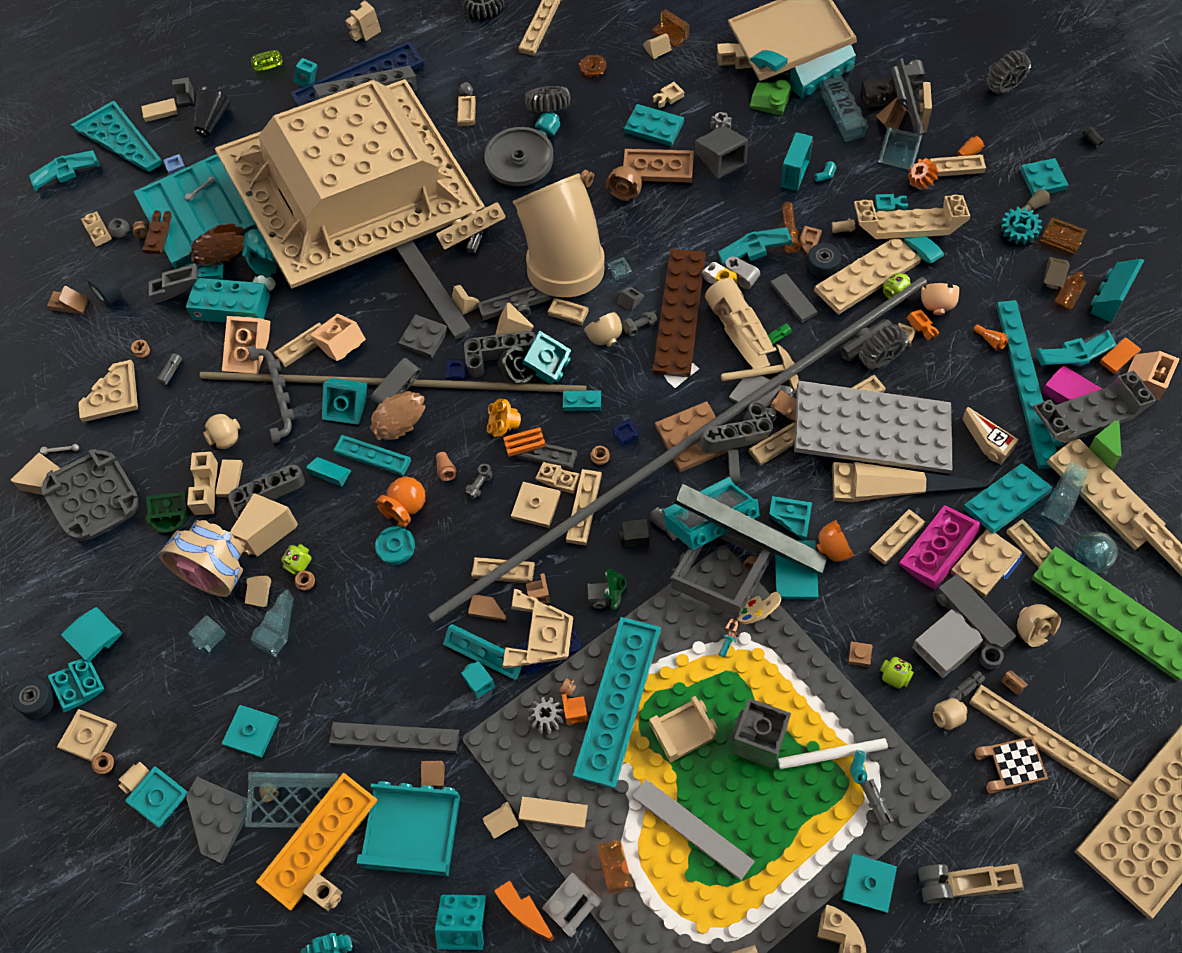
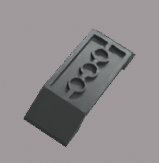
M1131 371L1117 376L1113 385L1057 405H1054L1050 399L1035 404L1032 408L1055 439L1068 443L1102 431L1114 421H1119V424L1130 421L1153 405L1157 399L1136 372Z

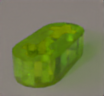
M277 50L263 52L251 57L252 68L256 71L280 66L283 62L281 53Z

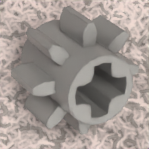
M718 112L715 116L711 117V129L715 130L722 126L731 129V117H728L727 113Z

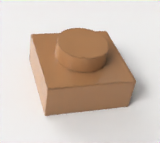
M851 641L848 664L870 667L872 645Z

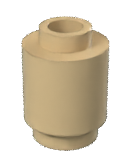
M141 762L133 765L118 779L121 782L118 785L119 788L127 795L130 792L132 793L150 771Z

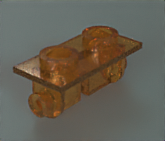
M1077 271L1073 276H1068L1054 301L1055 303L1071 310L1073 309L1087 283L1084 281L1083 272Z

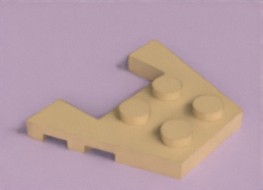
M514 589L511 609L532 612L528 648L526 651L506 647L502 668L567 659L573 616L550 605L547 606L539 602L538 599L532 596L529 597L523 594L522 591Z

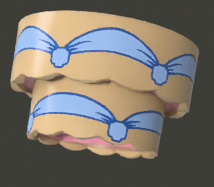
M196 520L189 531H175L159 553V557L170 571L190 585L212 595L227 597L243 572L238 559L243 553L244 547H242L238 539H234L230 532L222 530L220 526L209 524L206 520Z

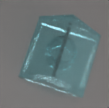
M888 127L878 162L904 169L913 168V163H915L919 152L922 135Z

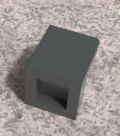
M189 77L172 80V85L177 94L178 106L194 104V89Z

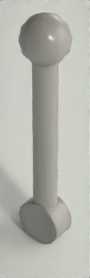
M209 177L208 181L192 193H187L185 199L191 201L195 194L210 183H214L215 177Z
M73 444L72 446L68 447H58L49 449L47 447H42L40 449V452L43 455L48 454V452L66 450L78 451L79 445Z

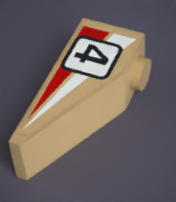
M968 407L965 410L962 420L979 447L990 460L1001 465L1014 450L1018 439Z

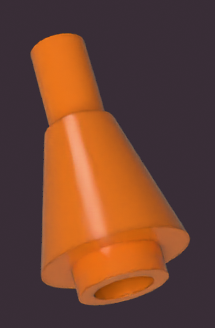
M978 324L974 327V331L982 335L996 351L1006 346L1008 342L1007 334L985 329Z

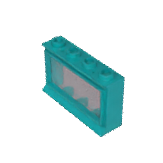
M730 477L700 491L752 519L760 516L758 499H753L733 484ZM676 504L663 510L666 528L692 550L729 532V530Z

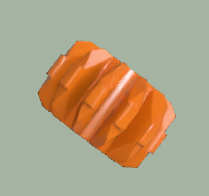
M927 158L924 160L919 159L917 164L913 163V168L908 169L910 173L907 177L910 180V184L917 189H927L928 185H933V181L938 179L937 174L939 171L936 164Z

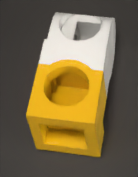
M712 262L702 271L703 278L708 283L714 284L719 280L731 278L737 284V274L716 262Z

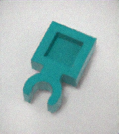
M894 194L876 195V212L895 211V209L907 210L908 204L905 203L907 196L902 195L894 198Z

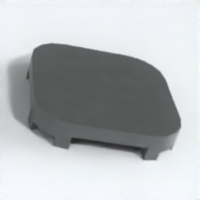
M90 450V454L55 472L51 470L46 474V478L43 481L41 488L43 496L64 532L70 538L77 541H86L104 533L131 518L139 508V498L116 457L107 451Z

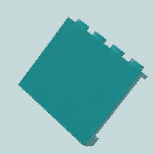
M379 781L378 784L371 783V788L373 789L372 796L378 801L369 812L362 854H358L357 864L361 868L448 877L460 803L458 792L450 787H443L442 790H437L428 785H421V788H415L407 783H400L399 786L391 785V783Z

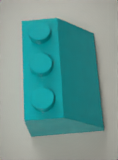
M1143 259L1117 262L1114 269H1109L1105 276V279H1108L1107 282L1103 281L1098 289L1100 295L1095 294L1090 304L1093 306L1091 314L1112 323L1144 262Z

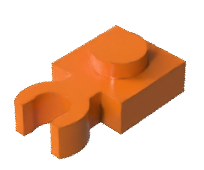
M921 309L911 312L906 317L913 328L923 332L927 340H930L932 337L936 338L939 334V331L931 326L932 321Z

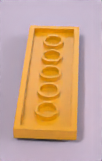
M343 773L256 883L292 911L304 896V889L316 873L320 875L378 800Z

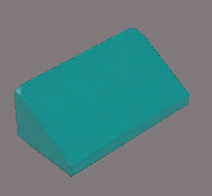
M319 457L306 467L308 474L341 487L351 473L350 469Z

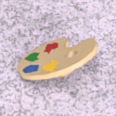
M773 592L763 601H761L760 596L752 598L747 602L740 617H737L738 622L749 624L765 619L779 606L781 602L780 594Z

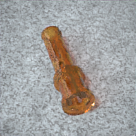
M786 202L782 204L784 227L788 228L794 247L786 244L784 249L792 253L800 249L798 241L799 231L795 228L793 204Z

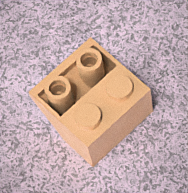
M1161 351L1135 354L1128 372L1135 371L1154 397L1160 400L1168 387L1179 358Z

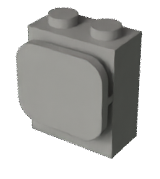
M951 609L918 637L912 648L944 678L967 660L979 648L983 639L976 629L971 628L965 622L961 614L955 613Z

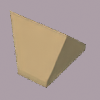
M507 303L500 315L495 335L532 331L534 326L516 308Z

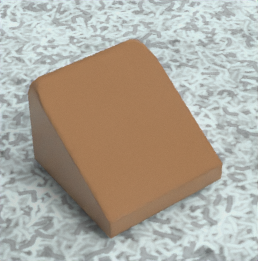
M1011 670L1001 680L1016 695H1019L1028 685Z
M443 761L421 762L422 785L444 787L445 765Z

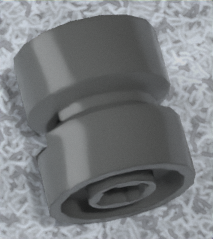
M929 865L917 870L919 881L924 885L921 892L925 904L943 903L954 899L952 886L947 884V881L950 879L947 865Z

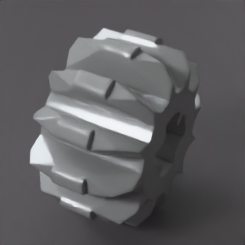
M542 697L540 704L534 701L533 705L535 708H529L528 710L531 714L528 717V721L532 723V729L539 728L540 734L545 729H547L548 734L552 733L551 728L559 730L558 724L564 723V719L561 717L564 715V710L560 709L561 704L559 702L554 703L553 698L546 702L545 698ZM543 714H546V715H549V714H550V717L547 718L546 716L543 717L542 715H543Z

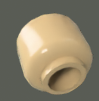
M949 698L935 706L933 718L939 727L951 730L966 722L967 708L963 702H959L955 698Z

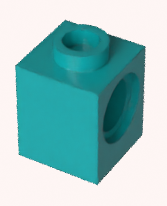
M302 58L295 66L293 82L302 87L313 83L318 64Z
M479 661L470 663L461 673L464 681L478 699L495 687L493 679Z

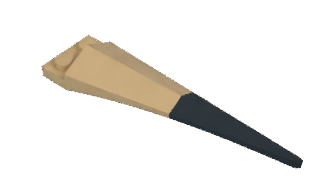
M833 462L832 464L833 501L858 502L908 494L985 489L994 484L860 462Z

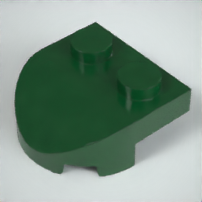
M187 492L146 496L148 515H145L148 524L155 530L164 533L173 532L186 523L189 517Z

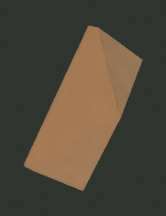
M896 98L878 113L876 117L892 135H895L907 109Z

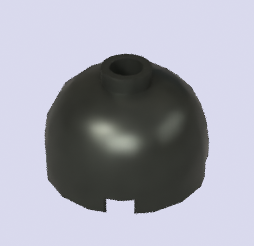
M514 346L501 354L498 361V371L505 381L511 384H522L531 380L535 375L533 369L522 363L528 352L527 348Z

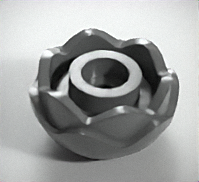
M121 218L113 219L108 225L110 236L117 239L127 236L130 231L129 223Z

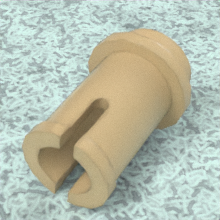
M848 218L846 221L832 222L833 234L846 231L851 233L855 230L854 219L850 220Z

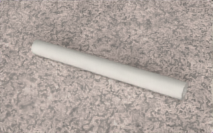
M882 738L777 758L779 769L853 756L856 750L866 753L888 749L886 739Z

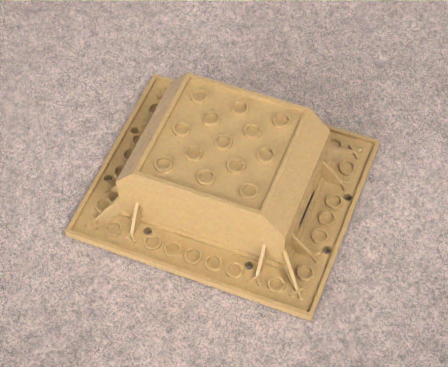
M406 79L387 86L371 80L274 115L262 131L215 148L218 158L291 289L449 226L460 218L461 220L467 218V215L473 211L479 212L485 209L484 204ZM278 189H280V191L282 192L284 198L286 199V201H287L289 207L291 208V210H292V212H293V215H292L291 211L289 210L287 204L285 203V201H284L283 197L281 196V194H280V192H279Z

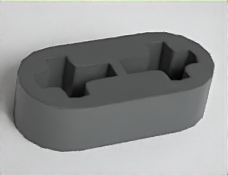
M738 449L728 450V472L733 484H740Z

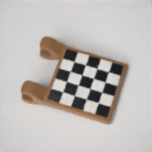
M1033 736L997 745L979 747L974 753L977 760L992 756L1000 780L987 783L986 789L989 794L1048 780Z

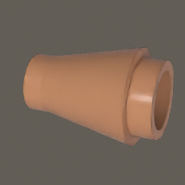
M440 452L436 455L437 475L443 481L452 480L456 476V468L447 454Z

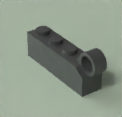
M957 573L938 588L935 595L937 601L949 611L952 609L955 613L961 614L965 622L980 633L983 639L980 645L982 648L979 656L980 663L986 669H996L1003 661L1004 655L1002 651L1013 643L1016 635ZM985 654H995L997 656L998 661H988L985 657Z

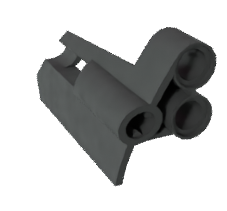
M900 58L897 66L891 68L899 101L908 107L915 134L924 133L913 95L923 85L926 76L921 60H913L908 65H905L903 58Z

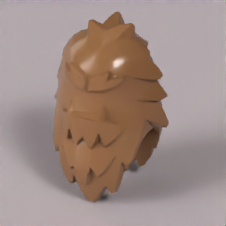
M406 391L402 394H396L391 398L386 397L382 404L378 405L371 417L372 425L370 429L378 440H393L405 435V432L412 431L414 429L413 425L419 420L425 410V405H422L424 396L419 393Z

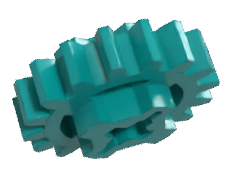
M1017 207L1016 211L1010 209L1009 213L1004 214L1000 230L1005 231L1004 237H1010L1009 241L1014 239L1016 244L1022 241L1024 245L1027 240L1033 242L1034 238H1038L1042 226H1040L1042 220H1038V214L1033 215L1034 210L1028 212L1027 207H1024L1023 210Z
M330 933L314 938L312 944L306 945V948L301 949V953H347L353 947L351 938L348 935L336 936V933Z

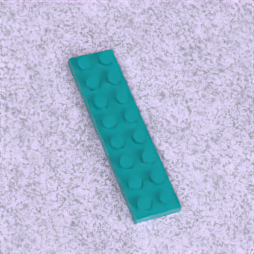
M624 617L620 618L573 778L616 789L661 633V627Z

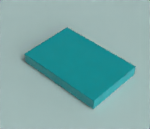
M796 540L816 550L815 540ZM775 554L776 592L780 594L781 599L818 600L817 574Z

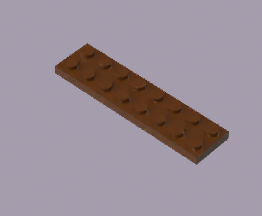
M670 249L653 374L691 377L703 283L702 271L705 267L706 252Z

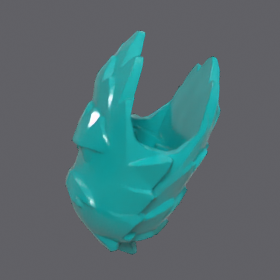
M251 229L243 235L244 241L242 244H244V248L242 249V256L245 257L246 262L254 273L268 278L271 274L276 273L277 262L258 229Z

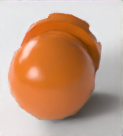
M407 476L401 477L390 484L387 489V496L380 495L375 503L379 504L377 508L389 520L393 517L399 521L397 525L404 528L411 521L409 515L415 514L422 509L426 501L425 489L416 479Z

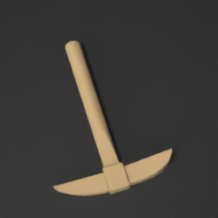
M776 345L783 362L782 365L721 374V380L728 381L780 373L795 363L780 345ZM797 374L788 379L790 387L793 389L792 393L797 389L799 381Z

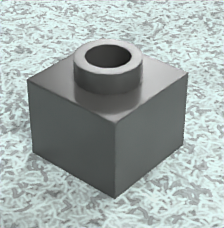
M608 583L588 584L589 607L602 609L610 606V599L603 595Z

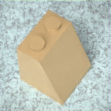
M254 493L230 533L234 539H238L241 542L242 547H244L243 554L247 556L252 554L258 557L294 530L298 524L289 507Z

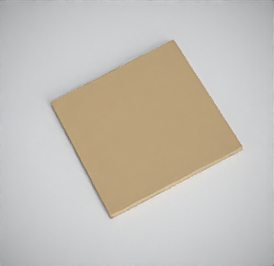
M776 0L728 20L731 30L759 81L857 42L856 36L832 0ZM762 50H770L788 58L787 65L774 72L767 66L761 69L751 62L750 58Z

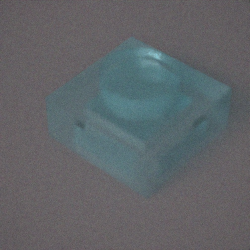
M624 257L607 263L608 269L615 281L632 274V270Z

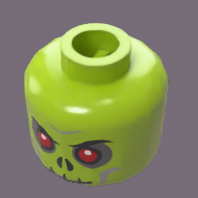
M898 272L892 274L883 284L885 296L890 299L910 285V278L906 274Z
M301 544L298 546L290 545L281 558L282 567L295 575L297 572L305 571L312 559L308 554L309 549Z
M893 657L890 661L885 660L880 669L883 672V681L898 689L903 686L907 687L914 674L911 671V664L898 657Z

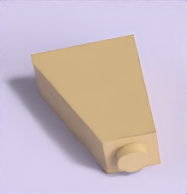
M38 453L11 481L21 491L42 494L41 488L46 474L51 470L55 472L60 468L41 453Z

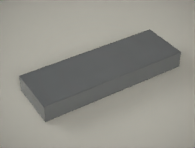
M786 273L771 281L770 285L801 323L817 315V310Z
M546 444V447L520 453L516 457L542 464L543 462L555 464L563 469L572 470L577 457V451Z

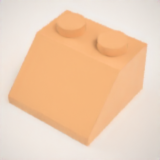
M336 314L310 334V337L326 355L336 361L345 358L350 351L358 348L366 340L357 323L340 314Z

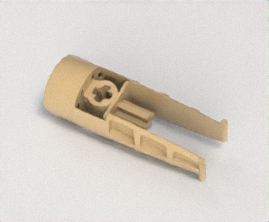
M726 278L717 281L707 290L705 294L706 301L713 312L719 316L726 327L724 328L726 333L746 361L753 367L752 369L769 367L770 364L766 354L776 351V348H773L755 312L747 305L743 293L733 279Z

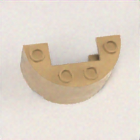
M826 905L821 914L817 938L840 944L838 953H866L862 934L852 919L841 910Z

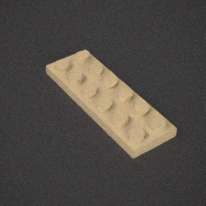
M892 238L816 285L814 291L839 315L882 288L884 282L896 272L904 274L918 265L922 258L900 238Z
M1080 439L1069 442L1048 459L1047 463L1134 550L1147 540L1129 521L1143 508L1146 507L1163 525H1166Z

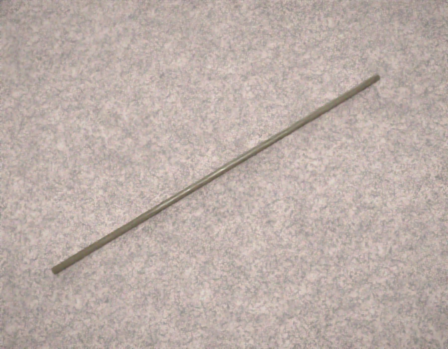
M200 372V379L272 382L271 374ZM279 375L284 377L285 382L323 384L330 378H337L379 386L385 379ZM415 380L410 386L539 392L587 391V386L511 384L444 380Z

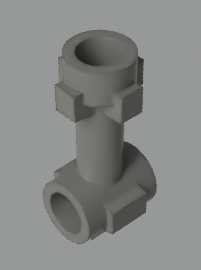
M651 311L644 313L643 318L634 322L631 318H628L622 322V329L630 337L635 336L639 332V327L647 323L648 325L655 324L657 317Z
M481 464L478 467V477L471 486L467 485L465 488V494L469 498L475 499L476 496H479L481 493L479 488L482 483L490 480L493 476L490 465Z

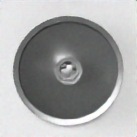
M513 127L501 131L489 141L484 155L489 174L498 182L509 186H525L539 181L550 171L554 161L553 147L550 140L542 132L529 127Z

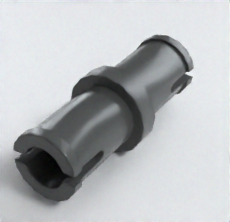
M874 779L862 783L860 786L869 801L868 806L870 809H873L880 826L882 827L893 822L894 819L885 804L886 799L881 796L874 783Z

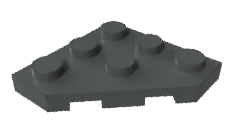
M196 777L186 798L200 852L202 855L223 864L255 803Z

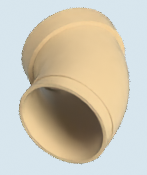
M580 173L513 201L528 244L526 254L528 278L535 288L551 296L574 297L585 294L594 289L604 275V251L600 245L594 211L585 185L580 178Z

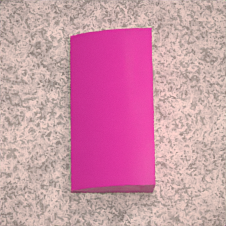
M1063 365L1047 382L1042 393L1060 404L1101 390L1102 388Z
M944 505L899 562V565L916 579L936 590L980 533V522Z

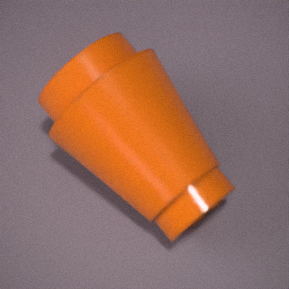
M978 136L970 137L957 151V156H970L981 152L984 147L983 141Z

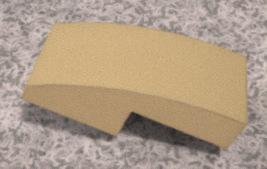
M97 211L81 219L96 247L112 239Z
M543 462L536 480L553 488L574 494L579 485L581 475L562 470L559 465Z

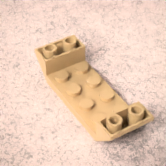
M963 195L945 196L943 208L875 212L872 200L854 201L859 225L875 239L950 235L970 219Z

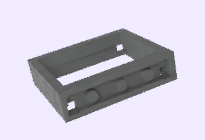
M729 531L718 538L759 555L734 600L684 579L704 545L694 550L688 547L687 552L682 553L679 559V566L677 569L674 568L670 577L671 588L739 618L774 553Z

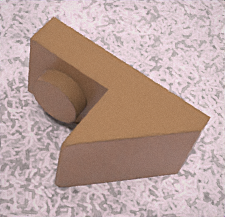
M64 286L62 292L53 291L47 306L50 310L83 314L89 299L75 290Z

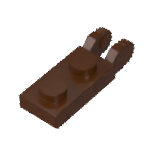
M154 211L153 221H151L142 249L145 254L163 253L172 218L170 211H165L163 222H160V211Z

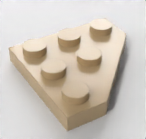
M132 360L112 364L108 369L107 375L103 379L100 378L91 388L92 392L86 398L83 397L79 402V415L82 422L138 409L135 371Z

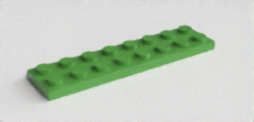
M1055 547L1031 579L1173 679L1180 681L1182 679V633L1058 547Z

